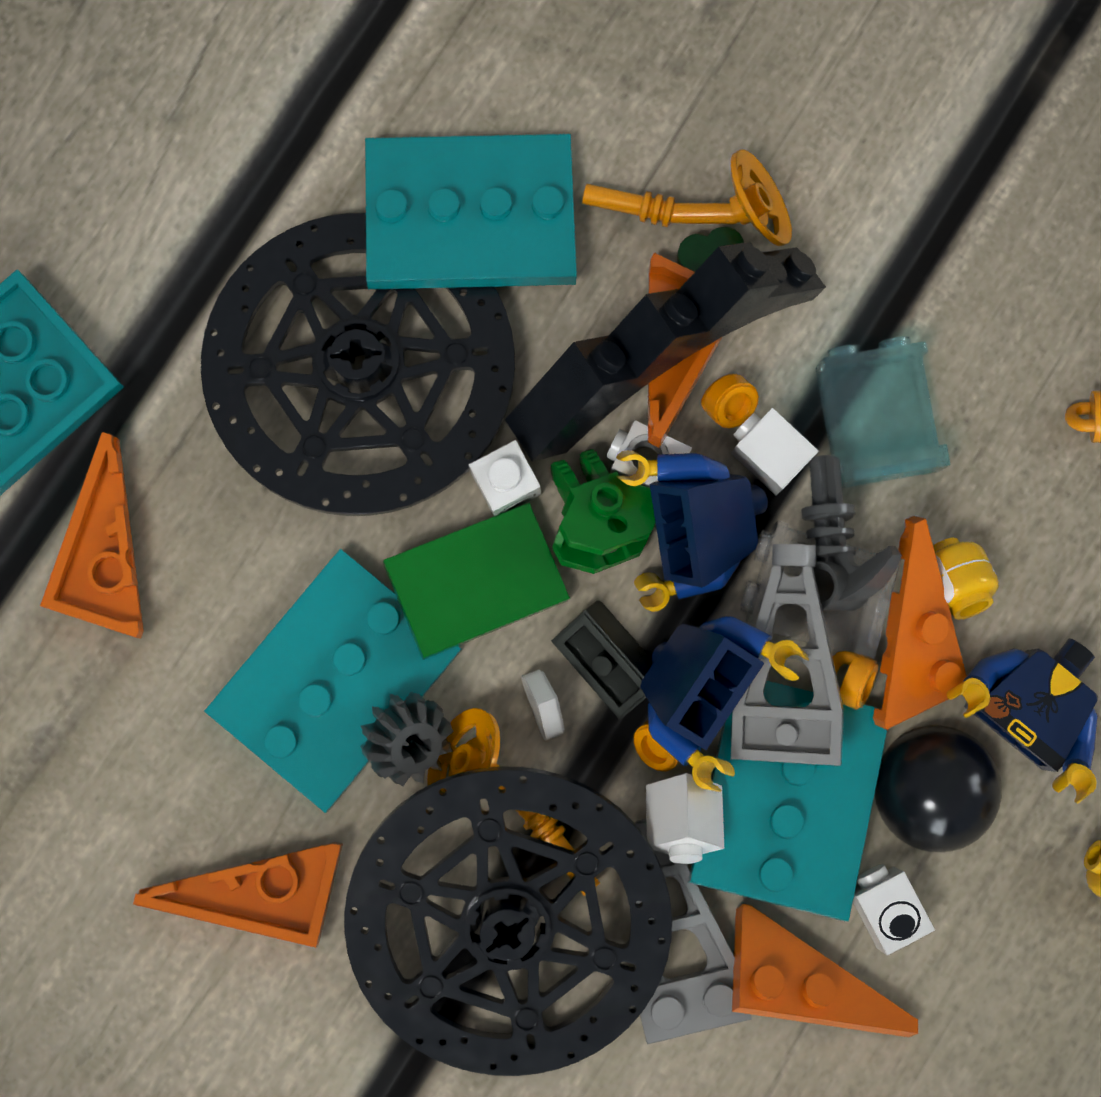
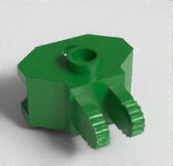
M589 449L579 454V464L583 475L586 476V483H579L571 466L568 465L565 459L551 464L552 480L565 503L561 512L564 518L559 526L552 549L562 566L595 574L639 557L656 523L650 487L627 485L617 478L619 476L617 471L609 474L603 461L600 460L597 451Z

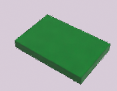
M530 503L383 560L384 568L423 660L565 603L570 599Z

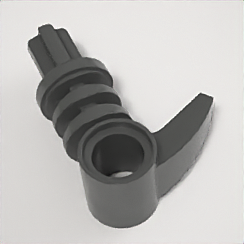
M833 455L817 456L812 458L810 462L813 506L802 508L801 512L803 520L814 522V528L806 531V539L815 540L817 562L814 572L822 610L855 611L861 608L868 598L875 595L885 586L895 572L902 555L896 546H888L862 565L858 566L855 563L856 547L846 546V540L855 535L854 528H845V521L852 519L856 515L855 505L843 503L840 460L838 456Z

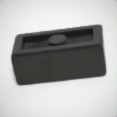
M597 600L551 640L619 720L646 698L640 687L642 679L653 664L652 659L601 601Z

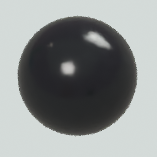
M933 725L913 729L900 736L887 748L881 759L874 796L882 820L889 830L901 841L911 847L927 852H951L974 843L991 827L1000 808L1002 785L994 759L978 740L961 730Z

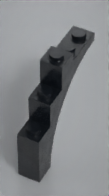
M751 242L719 246L680 289L646 294L610 335L573 342L506 417L505 421L532 462L567 453L595 425L620 404L682 360L719 338L759 318L790 306L814 300L826 286L816 274V267L813 261L797 247L761 252Z

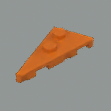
M654 253L649 265V294L680 289L695 272ZM722 337L690 355L648 383V443L660 448Z
M102 432L40 606L141 639L144 629L120 440L113 435Z
M917 516L905 519V529L900 537L898 551L902 555L901 559L905 561L900 592H892L885 634L888 644L882 655L880 672L887 675L882 708H874L873 714L875 725L886 730L949 700L947 692L961 684L967 677L949 605L944 598V586L927 520Z
M333 842L143 888L135 894L133 905L316 948L320 942L343 844Z
M742 904L736 909L732 1012L902 1037H912L918 1034V1019L753 906Z

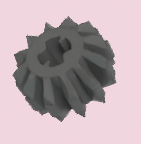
M410 692L404 701L398 695L390 694L389 707L385 710L372 706V714L376 721L361 725L362 734L368 740L360 747L362 748L363 755L368 761H371V768L379 777L384 779L389 777L395 784L404 786L410 777L416 782L424 784L425 771L430 767L433 770L442 771L438 757L439 755L453 752L451 743L446 738L454 731L451 723L443 717V709L437 703L429 700L426 701L420 694Z

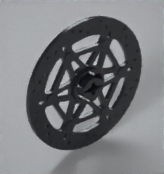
M346 213L314 219L290 228L262 245L238 267L219 294L207 322L201 350V380L207 410L216 432L229 453L255 481L279 497L310 510L342 516H371L409 508L434 497L462 478L470 470L469 464L483 456L497 435L509 407L515 375V348L508 315L495 287L446 288L460 306L470 326L471 335L468 338L451 339L415 288L376 289L357 315H353L332 293L334 291L368 289L366 275L320 279L311 268L314 262L321 259L350 253H366V213ZM288 262L294 263L297 268L296 272L290 271L286 264ZM278 285H286L293 294V298L265 351L261 354L243 353L248 329L261 304ZM395 293L397 298L390 322L385 325L372 319V316L389 294ZM316 298L320 299L340 319L327 329L322 328L313 308L312 301ZM408 305H412L434 335L433 339L402 337L398 335ZM304 313L315 336V342L287 350H280L298 314ZM501 316L502 318L499 320V319H496L495 317ZM383 339L389 346L380 343V340ZM409 350L438 353L440 358L406 367L404 352ZM487 351L488 354L475 356L473 352ZM355 356H364L365 360L362 362V368L353 369L352 365L355 363ZM312 358L313 372L311 374L277 371L279 365ZM496 368L498 372H493L492 370ZM233 369H244L242 373H229ZM462 370L473 371L475 374L474 383L464 411L450 432L441 441L434 442L425 431V427L452 373ZM436 374L437 378L420 411L414 412L402 387V383ZM327 378L339 383L334 386ZM265 385L273 394L301 435V440L294 452L286 453L280 449L258 425L247 402L245 391L248 387ZM289 385L318 389L308 421L302 419L282 390L283 386ZM503 388L506 389L504 393L500 392ZM389 396H394L404 416L406 425L401 428L398 427L377 406L378 403ZM333 400L346 406L326 433L319 432L328 401ZM216 405H220L217 410L214 409ZM360 410H365L386 431L384 435L340 437ZM475 413L476 416L470 417L469 414ZM233 419L237 420L235 423L231 424V421ZM250 430H255L253 434H249ZM474 433L476 436L471 438L469 435ZM399 447L407 458L405 465L375 474L345 475L323 470L324 463L329 454L336 451ZM422 454L429 456L433 462L431 466H427L421 458ZM468 454L472 456L469 460L465 458ZM308 463L305 473L299 476L298 473L302 465ZM259 467L260 471L255 472V468ZM283 471L282 475H277V472ZM417 479L422 480L420 484L415 483ZM365 483H370L369 487L367 488L363 487V485ZM350 493L351 496L349 498H345V494ZM402 496L407 497L405 501L400 500ZM324 501H329L327 506L323 505Z
M498 766L474 769L438 780L417 791L385 817L362 849L354 867L346 896L344 934L352 971L362 993L382 1021L401 1039L425 1055L458 1069L494 1076H522L553 1071L577 1063L612 1043L632 1025L653 997L662 979L671 945L672 913L665 875L654 850L637 825L617 805L587 785L560 774L527 767ZM525 776L527 779L522 780L520 777ZM503 786L505 789L501 790L499 787ZM444 788V789H446L447 791H446V792H442L440 789ZM481 799L488 801V811H483ZM578 802V805L574 806L572 803ZM555 804L556 807L551 808L550 805ZM507 810H522L550 816L577 829L587 837V840L575 850H569L506 828L503 813ZM466 817L470 819L474 834L425 874L418 876L402 868L405 860L413 850L432 833L460 818ZM608 842H612V843H613V844H612L610 847H608L606 850H604V851L599 850V849H600L602 846H604L606 843H608ZM496 846L509 876L495 879L489 878V847ZM512 847H518L551 858L557 862L525 878L522 875ZM470 854L476 855V886L472 887L439 881L441 877ZM608 867L614 868L620 876L630 906V935L628 942L625 944H619L605 938L594 878ZM568 872L574 873V877L554 899L548 898L540 889V887ZM380 880L391 882L395 886L384 884L380 882ZM579 891H584L586 895L592 927L590 931H586L558 915ZM433 895L464 900L465 904L462 913L456 915L432 902L427 897ZM485 901L482 909L481 923L477 931H473L472 925L476 924L480 913V905ZM391 903L407 907L411 912L423 969L412 979H405L400 973L388 942L386 910L387 906ZM426 916L458 932L439 956L432 954L425 921ZM543 916L545 923H540L539 930L536 933V942L534 943L535 926L539 918ZM561 933L587 947L588 951L581 952L561 949L551 945L555 934ZM463 948H466L477 959L447 975L443 972ZM541 961L576 966L575 969L547 991L541 992L539 990V963ZM621 962H628V963L634 964L635 966H634V967H630V966L621 964ZM522 968L528 970V997L526 999L518 998L508 974L510 970ZM487 970H493L504 998L500 999L461 986V984ZM596 971L613 978L600 997L585 1010L552 1027L545 1025L542 1012L590 974ZM412 996H418L412 1003L406 1002ZM446 996L509 1017L513 1031L509 1034H498L472 1029L444 1017L431 1006L440 998ZM528 1034H532L534 1036V1044H529L527 1039Z

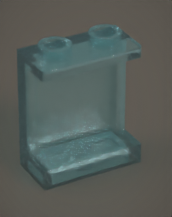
M908 336L895 337L879 342V349L862 352L859 351L858 345L841 346L829 350L828 357L823 358L815 368L831 455L838 456L840 460L842 488L937 473L951 465L947 444L939 445L923 363V357L928 353L926 341L911 343Z

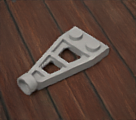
M773 544V567L755 628L773 637L776 613L782 605L797 604L804 608L807 614L809 641L801 649L807 654L809 661L799 655H791L787 659L800 660L807 666L810 672L814 697L812 702L806 707L773 706L768 703L764 696V688L771 664L769 659L763 656L760 660L764 662V665L732 711L731 759L841 766L844 708L815 578L816 545ZM784 566L803 567V571L796 577H790L785 574Z
M646 819L635 821L634 823L647 838ZM654 851L665 878L671 876L678 880L688 906L685 914L672 917V932L682 929L693 932L707 956V964L699 972L670 979L662 976L653 997L640 1014L647 1044L751 1020V1014L732 1012L735 957L698 885L688 883L690 870L687 864L672 862L669 860L668 854Z

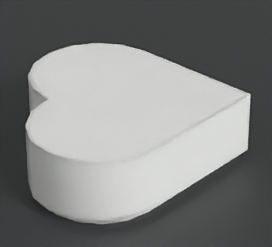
M538 669L522 675L524 690L543 739L547 741L563 735L565 728L558 697L545 673Z

